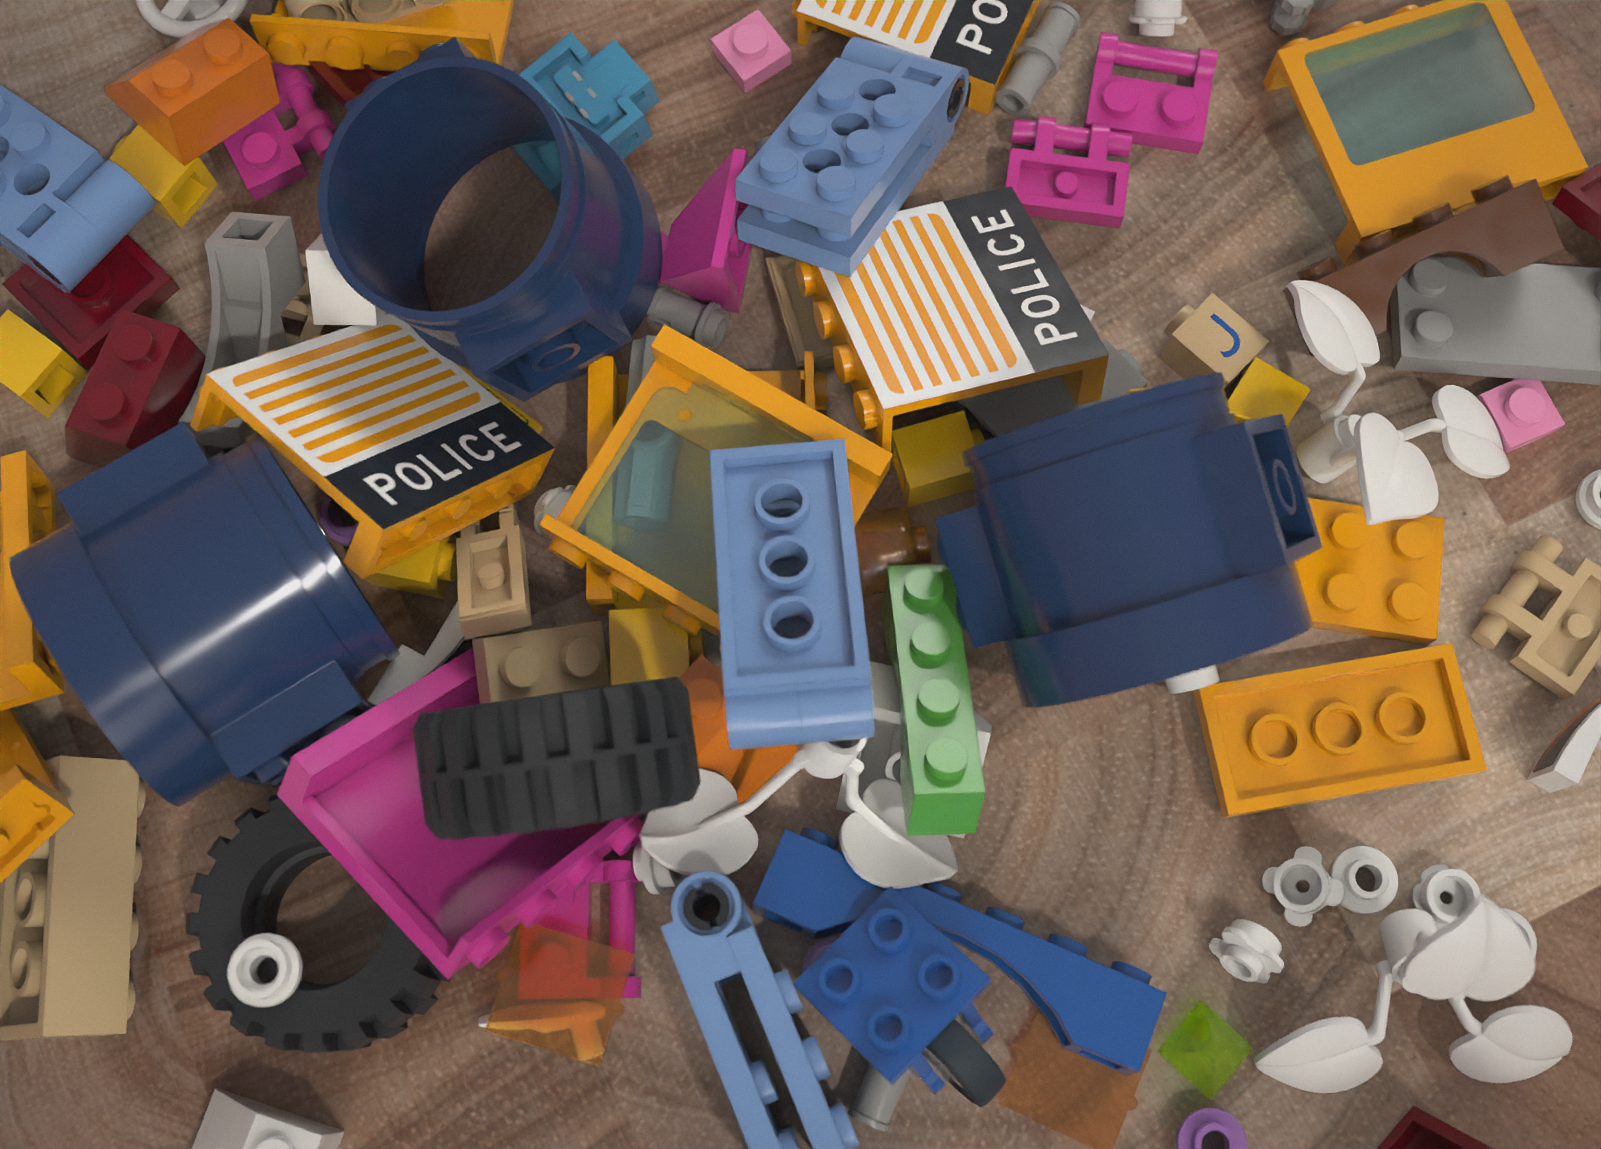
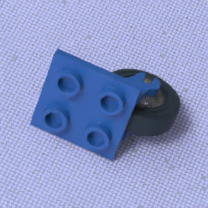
M889 886L793 983L794 987L892 1086L909 1069L934 1095H937L949 1082L969 1101L979 1107H983L998 1094L1006 1083L1003 1072L982 1047L994 1033L982 1020L972 1003L992 983L991 978L892 886Z

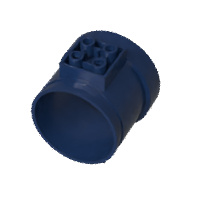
M456 37L445 43L434 44L420 53L416 61L387 77L372 81L364 88L362 94L344 104L348 113L339 124L330 141L320 172L318 214L323 240L333 263L346 282L360 296L374 306L412 325L419 336L445 358L472 371L476 378L523 402L555 384H560L588 373V365L604 356H613L625 344L633 340L632 335L650 308L660 276L662 262L660 224L653 202L642 181L631 167L600 136L587 127L563 117L540 92L515 72L499 64L477 59ZM556 141L561 164L560 201L549 236L535 259L518 278L497 294L464 308L433 312L425 286V250L435 215L450 190L470 169L500 150L527 142Z
M1216 372L1155 386L1074 410L987 440L961 453L965 467H969L976 489L973 494L977 505L935 518L939 532L937 536V549L943 564L950 569L958 595L956 612L962 628L969 633L973 648L1000 641L1004 642L1023 707L1036 708L1076 702L1160 682L1269 648L1294 638L1313 627L1314 624L1295 561L1323 548L1283 414L1237 423L1235 413H1230L1224 393L1226 383L1223 374Z
M184 422L56 494L73 521L14 554L9 560L11 575L24 607L44 644L77 696L109 740L139 776L157 794L175 806H182L232 774L239 781L256 785L270 783L273 788L280 786L293 755L372 708L356 681L366 676V671L386 659L390 661L400 655L399 650L260 434L255 432L245 438L247 442L224 455L219 453L212 457Z

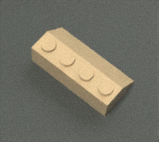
M60 755L45 762L75 814L0 883V1041L126 1034L127 1020L131 1017L135 1006V988L133 982L129 980L130 951L134 949L139 933L138 918L132 912L134 884L137 882L142 868V853L139 846L136 845L137 818L141 815L145 804V786L139 780V774L126 760Z

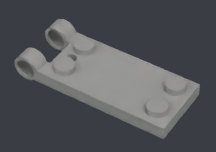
M1428 256L1411 266L1399 279L1391 293L1390 310L1394 370L1601 385V268L1532 263L1506 276L1481 278L1461 260L1450 257Z

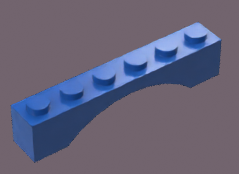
M803 827L800 834L785 829L754 899L753 913L815 940L846 931L887 888L873 885L862 879L848 864L844 854L836 851L839 843L834 838L807 827ZM930 882L923 884V887L917 885L895 889L951 942L989 961L1016 983L1045 1017L1063 1049L1125 1076L1140 1072L1167 992L1149 985L1152 978L1150 974L1135 966L1119 961H1113L1111 968L1090 960L1086 958L1088 949L1067 937L1050 934L1046 941L1022 930L1025 922L1004 910L987 907L985 914L964 906L960 904L962 895L941 883Z

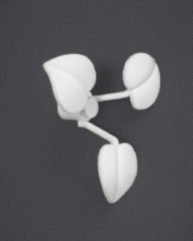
M1295 280L1285 286L1293 295L1297 322L1311 353L1329 370L1340 375L1349 374V381L1334 404L1320 414L1325 425L1298 443L1296 451L1299 463L1304 471L1319 483H1328L1357 465L1367 525L1379 524L1395 519L1418 518L1431 512L1438 503V486L1429 461L1418 447L1406 440L1428 432L1442 433L1443 447L1450 461L1462 471L1478 478L1489 479L1499 477L1510 469L1509 460L1503 451L1500 434L1491 415L1476 396L1459 386L1446 385L1433 394L1432 405L1437 418H1431L1401 430H1396L1389 420L1378 413L1372 412L1363 417L1356 414L1349 417L1343 415V410L1366 378L1363 367H1371L1380 359L1379 346L1374 330L1365 314L1352 300L1327 285L1306 280Z
M868 738L799 744L798 752L795 753L793 758L749 799L738 804V797L734 787L726 778L715 772L699 768L701 783L693 800L682 802L677 806L648 812L639 834L643 848L659 863L673 871L688 876L701 871H713L724 876L729 875L745 865L758 847V834L745 815L757 809L800 769L805 768L808 773L819 778L829 779L842 774L846 775L845 801L854 813L848 816L842 823L839 831V841L846 861L862 879L879 887L888 888L892 886L894 889H900L949 879L958 871L954 851L947 835L907 836L901 783L888 779H878L870 783L862 797H859V775L864 770V764L856 757L867 743Z
M1479 894L1458 918L1440 930H1437L1432 915L1420 909H1403L1384 918L1380 924L1379 931L1388 960L1376 964L1379 982L1373 1022L1367 1030L1360 1020L1353 1017L1322 1019L1301 1027L1271 1044L1257 1054L1253 1061L1254 1065L1262 1073L1289 1086L1309 1092L1336 1093L1366 1082L1380 1070L1383 1063L1381 1053L1374 1045L1383 1041L1385 1037L1392 981L1402 984L1403 988L1411 993H1417L1430 999L1449 1000L1461 1024L1470 1032L1455 1040L1449 1046L1450 1058L1460 1072L1479 1081L1508 1083L1536 1076L1558 1063L1562 1056L1569 1054L1573 1036L1568 1023L1562 1016L1555 1011L1541 1006L1525 1005L1505 1008L1489 1016L1483 1024L1470 1013L1463 1000L1466 996L1482 1001H1493L1510 996L1530 981L1536 967L1530 944L1519 926L1499 906L1484 895Z

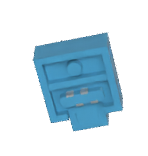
M570 32L519 74V76L540 92L563 117L571 119L596 133L622 159L626 158L653 135L644 114L660 102L651 79L615 39L595 56L591 57L587 49ZM534 141L511 146V150L559 205L561 164L556 141Z

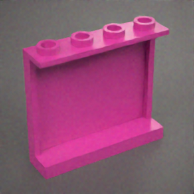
M473 648L293 755L277 793V796L447 980L469 962L477 969L487 964L510 940L506 933L520 922L527 929L536 925L557 904L559 898L556 894L567 885L574 891L584 887L604 866L605 862L602 858L609 852L614 850L619 856L628 852L640 840L639 834L644 824L643 819L647 815V813L629 815L619 819L580 824L579 826L488 838L474 837L461 840L436 838L425 825L412 729L420 713L480 704Z

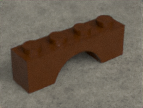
M1504 175L1472 189L1471 194L1474 201L1452 210L1449 202L1443 203L1413 217L1412 220L1416 228L1394 238L1391 229L1380 232L1354 245L1357 256L1337 265L1333 257H1328L1296 273L1299 280L1318 282L1347 296L1365 314L1376 336L1387 331V308L1395 285L1411 266L1425 257L1433 254L1448 255L1467 264L1481 278L1500 277L1564 249V246L1536 178L1511 183L1509 175ZM1286 288L1283 292L1297 322L1293 295Z

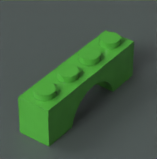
M944 564L887 566L882 620L887 664L894 665L898 687L901 725L900 781L907 836L975 834L985 796L962 627L956 612L957 593L950 569Z

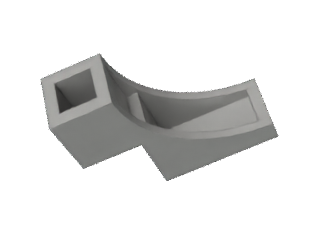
M231 212L204 242L210 271L212 299L209 343L198 386L187 409L178 421V424L184 422L203 445H212L222 449L236 448L247 442L245 438L256 432L240 417L228 420L225 425L218 428L214 425L198 432L190 426L199 398V387L203 385L207 373L219 367H229L259 357L271 350L277 351L288 347L281 313L305 283L290 216Z

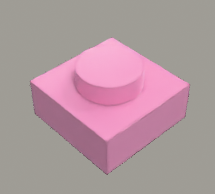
M759 9L711 38L713 54L744 93L792 64L791 49Z
M1514 379L1477 397L1495 422L1502 440L1504 453L1550 435L1565 425L1539 380Z

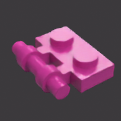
M271 62L273 73L276 76L275 81L280 104L223 140L244 184L255 201L307 176L308 173L299 156L315 149L318 157L324 161L330 141L337 130L329 113L326 110L319 109L312 95L315 89L307 72L304 69L297 68L296 65L289 66ZM293 108L299 120L296 126L285 131L277 115Z
M1039 115L1037 121L1014 118L1011 142L1033 145V151L1017 148L1010 149L1005 187L1012 186L1028 216L1120 229L1124 219L1130 163L1107 161L1106 158L1107 155L1128 158L1131 150L1132 134L1110 131V125L1092 122L1090 128L1056 124L1057 118ZM1053 148L1086 152V158L1054 154Z

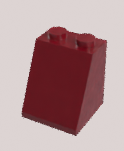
M120 309L65 424L66 454L71 458L102 468L178 425L179 419L187 409L198 386L206 359L205 354L180 327Z

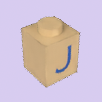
M1211 293L1197 309H1194L1190 304H1186L1168 323L1164 333L1170 338L1160 359L1183 379L1221 372L1226 383L1224 393L1226 394L1244 376L1255 357L1259 358L1269 340L1215 294Z

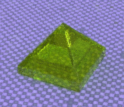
M1199 1001L1157 1050V1053L1204 1096L1211 1100L1254 1047L1203 1001Z

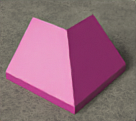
M736 148L730 152L671 224L659 282L704 302H717L720 304L721 309L727 312L740 313L753 244L738 240L737 219L749 204L736 200L735 179L750 161L747 150Z

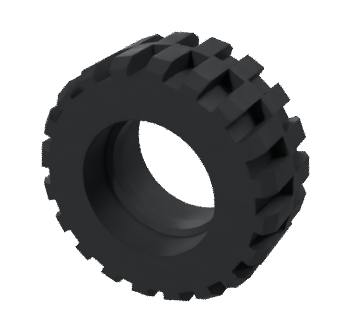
M678 677L425 712L419 714L412 729L425 825L436 838L443 840L450 838L452 840L474 837L488 838L507 834L531 833L653 812L656 809L669 808L680 805L682 802L693 800L701 783L688 689Z
M277 794L269 797L270 809L265 812L250 807L234 820L240 832L232 840L222 836L216 839L207 852L209 856L216 859V862L209 875L196 873L190 891L202 896L199 913H186L185 934L198 936L200 942V950L191 952L188 957L193 974L208 976L212 983L203 993L214 1010L229 1011L232 1014L229 1025L243 1035L260 1036L264 1038L266 1046L284 1051L299 1050L306 1053L352 1051L369 1047L373 1041L380 1038H392L407 1029V1020L415 1014L424 1015L438 1000L433 992L441 981L450 982L452 977L447 980L388 915L385 931L377 950L367 964L349 979L333 984H315L301 979L296 990L289 998L282 1003L270 1007L248 1005L238 999L233 993L228 981V965L236 948L243 941L257 934L269 933L277 935L276 925L279 907L290 884L305 868L322 858L332 855ZM272 957L263 959L257 968V976L263 984L273 981L278 972L277 963Z

